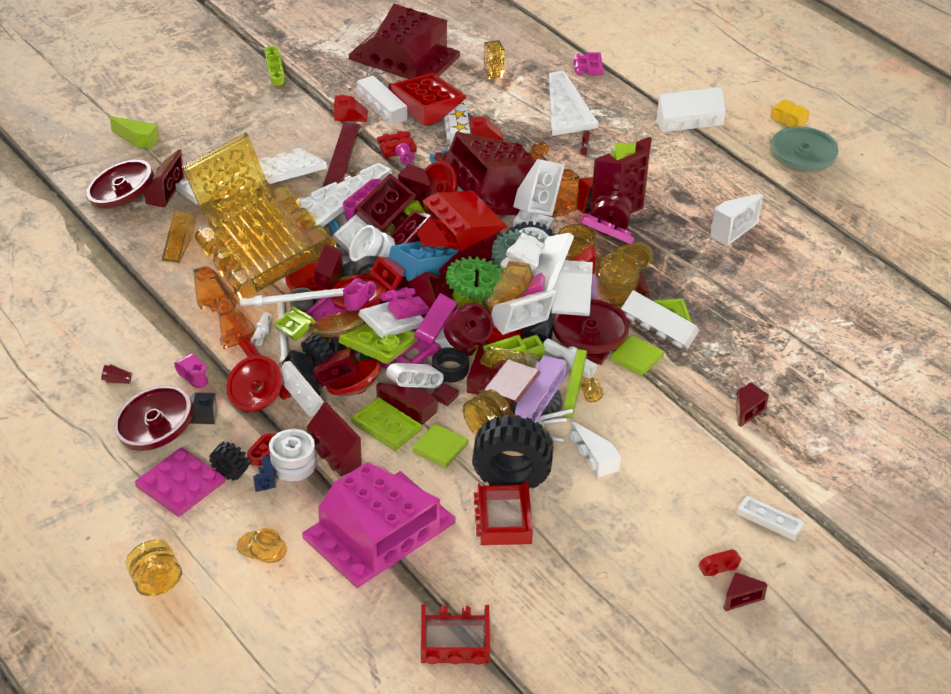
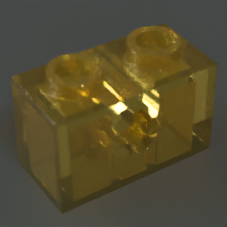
M500 40L484 42L485 73L489 79L504 77V47Z

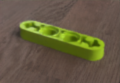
M268 46L265 48V59L270 82L272 85L279 86L285 83L279 49L276 46Z
M577 349L563 408V410L572 409L573 412L563 415V417L573 418L586 363V350Z

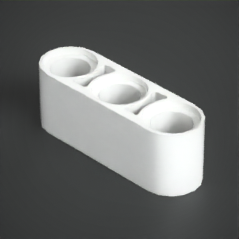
M393 363L386 371L387 377L401 387L437 388L443 382V374L428 364Z

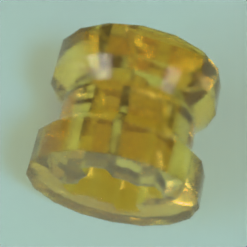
M588 378L581 383V390L587 402H597L603 397V390L597 378Z

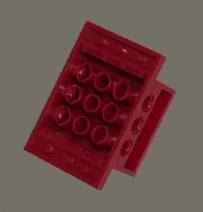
M394 3L376 31L349 53V60L406 79L434 73L439 77L460 57V51L447 47V20Z
M456 131L449 151L443 153L436 152L434 156L436 161H444L451 164L457 172L458 185L463 191H473L496 215H517L520 209L513 207L516 193L536 162L521 144Z

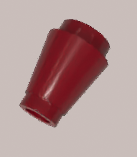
M112 364L104 365L101 380H104L106 383L130 384L132 378L131 372Z

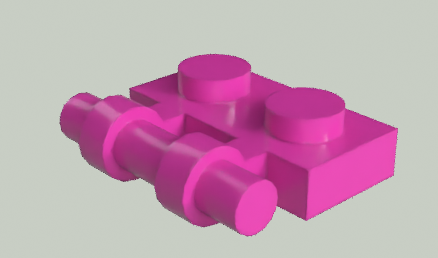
M585 52V56H580V54L574 55V70L578 76H581L583 71H587V75H603L601 52Z
M404 287L399 291L389 290L381 295L382 301L389 302L387 308L397 320L424 315L429 311V307L419 296L412 297L415 295L414 288Z

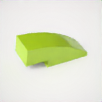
M517 335L483 346V350L491 362L511 360L517 363H524L542 359L545 355L544 345L537 335L521 339Z

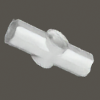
M551 339L545 340L543 344L545 355L565 360L566 371L572 370L577 348H566ZM586 359L583 376L591 379L597 370V364Z

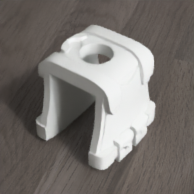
M522 232L515 244L508 248L506 252L507 257L503 259L500 267L506 270V273L511 276L514 275L519 280H526L532 277L533 270H536L539 265V257L545 244L535 237L528 236Z

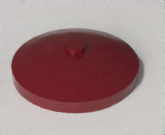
M144 160L120 162L107 168L92 180L87 188V197L91 204L97 208L120 206L142 194L152 182L154 172L149 163Z
M591 299L589 316L555 314L553 332L558 341L567 348L575 347L580 350H586L587 354H601L617 349L626 341L629 333V321L624 312L618 307L605 301Z
M161 385L148 388L134 395L120 408L114 420V432L120 443L131 450L147 451L162 447L176 439L188 427L193 417V403L188 394L179 387Z

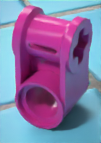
M355 278L352 283L343 289L345 308L349 311L359 310L374 296L376 291L375 283L370 281L367 283L359 278Z
M193 353L174 363L179 376L187 380L193 387L202 388L208 384V377L205 375L207 370L206 364L200 361Z

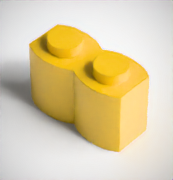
M782 100L772 107L771 118L779 123H784L787 127H801L809 121L810 111L803 106H796L789 100Z

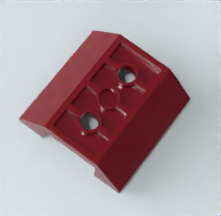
M651 137L637 141L635 153L620 160H616L609 153L594 160L590 215L597 195L609 190L618 191L630 200L632 205L631 214L643 209L650 160Z

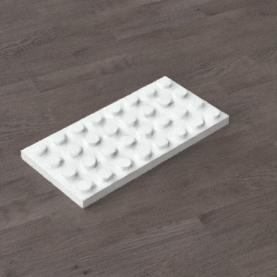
M298 148L292 150V153H279L277 157H264L258 162L249 161L240 167L234 165L225 171L215 170L210 175L200 174L195 179H182L180 183L175 185L178 192L195 204L327 169L326 161Z

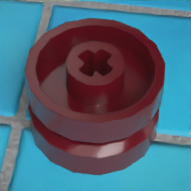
M612 190L604 191L595 198L591 216L598 218L597 222L599 223L603 220L615 225V230L617 227L626 230L629 224L632 205L624 194ZM596 230L597 232H599V233H601V234H603V235L610 236V235H608V234H606V233H603V232H601V231Z
M465 303L447 317L444 322L443 331L445 338L452 347L462 352H469L490 338L494 325L491 315L484 307L476 303Z

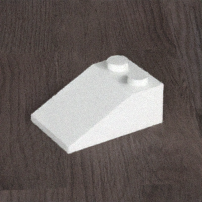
M537 159L518 188L513 207L526 212L552 216L565 165Z
M756 194L728 200L716 206L713 210L710 237L728 246L759 222L763 195Z
M564 261L553 288L557 294L552 306V313L590 315L593 262Z

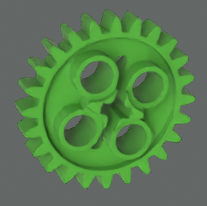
M470 256L468 260L462 257L461 261L456 259L455 263L451 262L446 273V283L450 284L449 288L454 289V293L460 292V296L467 295V299L473 297L475 301L477 298H481L482 301H484L485 297L489 300L492 299V296L497 298L498 294H502L503 290H505L507 278L506 273H503V268H498V264L492 265V260L486 262V258L479 260L478 257L472 259ZM476 269L478 270L477 287H475Z

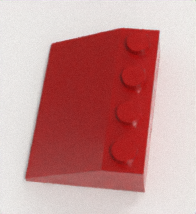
M434 73L391 84V92L407 105V113L424 126L439 122L466 99L465 94Z
M473 191L440 192L422 200L426 214L431 215L433 219L442 221L459 245V252L507 228V225Z

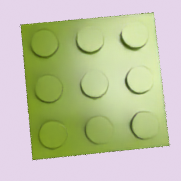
M361 319L339 336V343L348 348L351 347V349L357 350L366 356L375 358L382 363L390 364L416 343L418 339L414 337L415 332L411 330L397 334L395 336L400 340L398 349L393 352L386 351L382 348V338Z

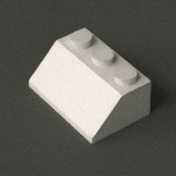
M556 290L540 291L495 305L491 313L493 324L503 335L548 320L557 294Z

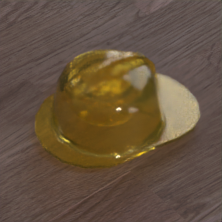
M643 242L623 245L617 248L613 255L615 265L624 272H635L645 269L651 265L654 258L653 250Z
M270 528L248 532L242 535L237 542V550L240 554L267 563L280 561L287 552L285 542L275 530Z

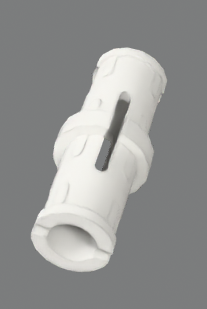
M262 313L259 322L254 327L255 332L251 338V343L253 344L256 339L255 346H261L265 336L270 331L269 326L273 320L272 315L269 316L270 313Z

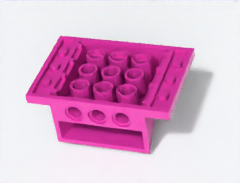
M367 462L334 482L318 507L319 522L302 532V538L352 585L359 588L455 524L456 517L440 505L439 498L422 490L401 471L393 474L384 466Z

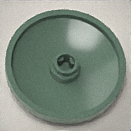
M810 127L782 129L773 136L771 142V153L776 160L787 167L802 171H817L830 167L835 163L839 150L836 141L830 135Z

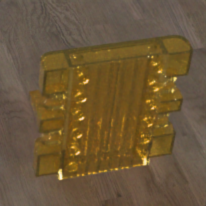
M246 132L182 165L207 223L206 226L197 230L195 240L207 258L214 255L213 263L220 275L223 276L228 273V283L239 300L248 298L298 269L320 258L326 244L337 248L334 239L322 226H315L317 224L313 215L306 208H300L301 205L298 198L287 186L281 185L272 190L265 178L250 137Z

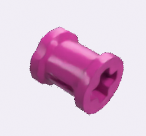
M401 143L396 147L395 152L400 156L402 164L408 165L413 162L415 156L413 152H410V147L407 143Z

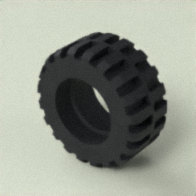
M503 415L502 418L495 417L491 419V422L487 421L477 431L472 465L477 475H480L481 480L488 482L489 486L522 485L528 481L529 488L533 489L539 486V483L542 484L550 475L554 449L553 439L546 428H543L538 422H533L531 418H521V415H515V417H510L509 415ZM505 451H513V452L521 453V454H523V455H522V456H512V455H507V454L502 453V452H505Z

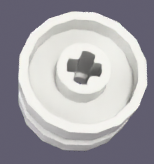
M367 225L354 237L349 255L355 263L365 256L388 258L391 246H394L395 242L390 235L381 232L372 225Z
M288 429L272 437L269 443L270 461L276 477L289 482L300 481L309 477L314 472L316 467L314 439L310 434L303 430Z

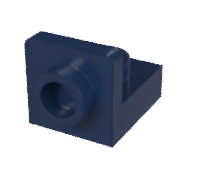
M269 456L261 458L262 466L258 467L259 474L253 475L256 492L276 488L274 471Z

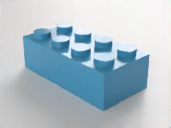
M420 241L391 246L388 258L395 260L404 269L403 276L406 277V280L411 281L424 272L441 276L439 269L458 250L425 247Z

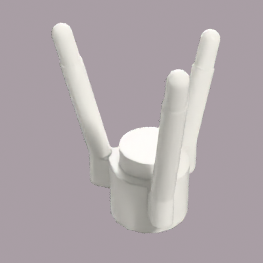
M568 409L542 415L537 422L543 428L544 424L566 422L567 418L545 419L572 413L573 410ZM551 436L553 441L564 442L563 438Z

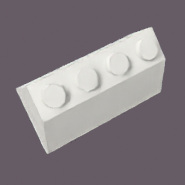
M721 87L659 94L656 122L661 131L669 132L724 125L726 110L723 90Z

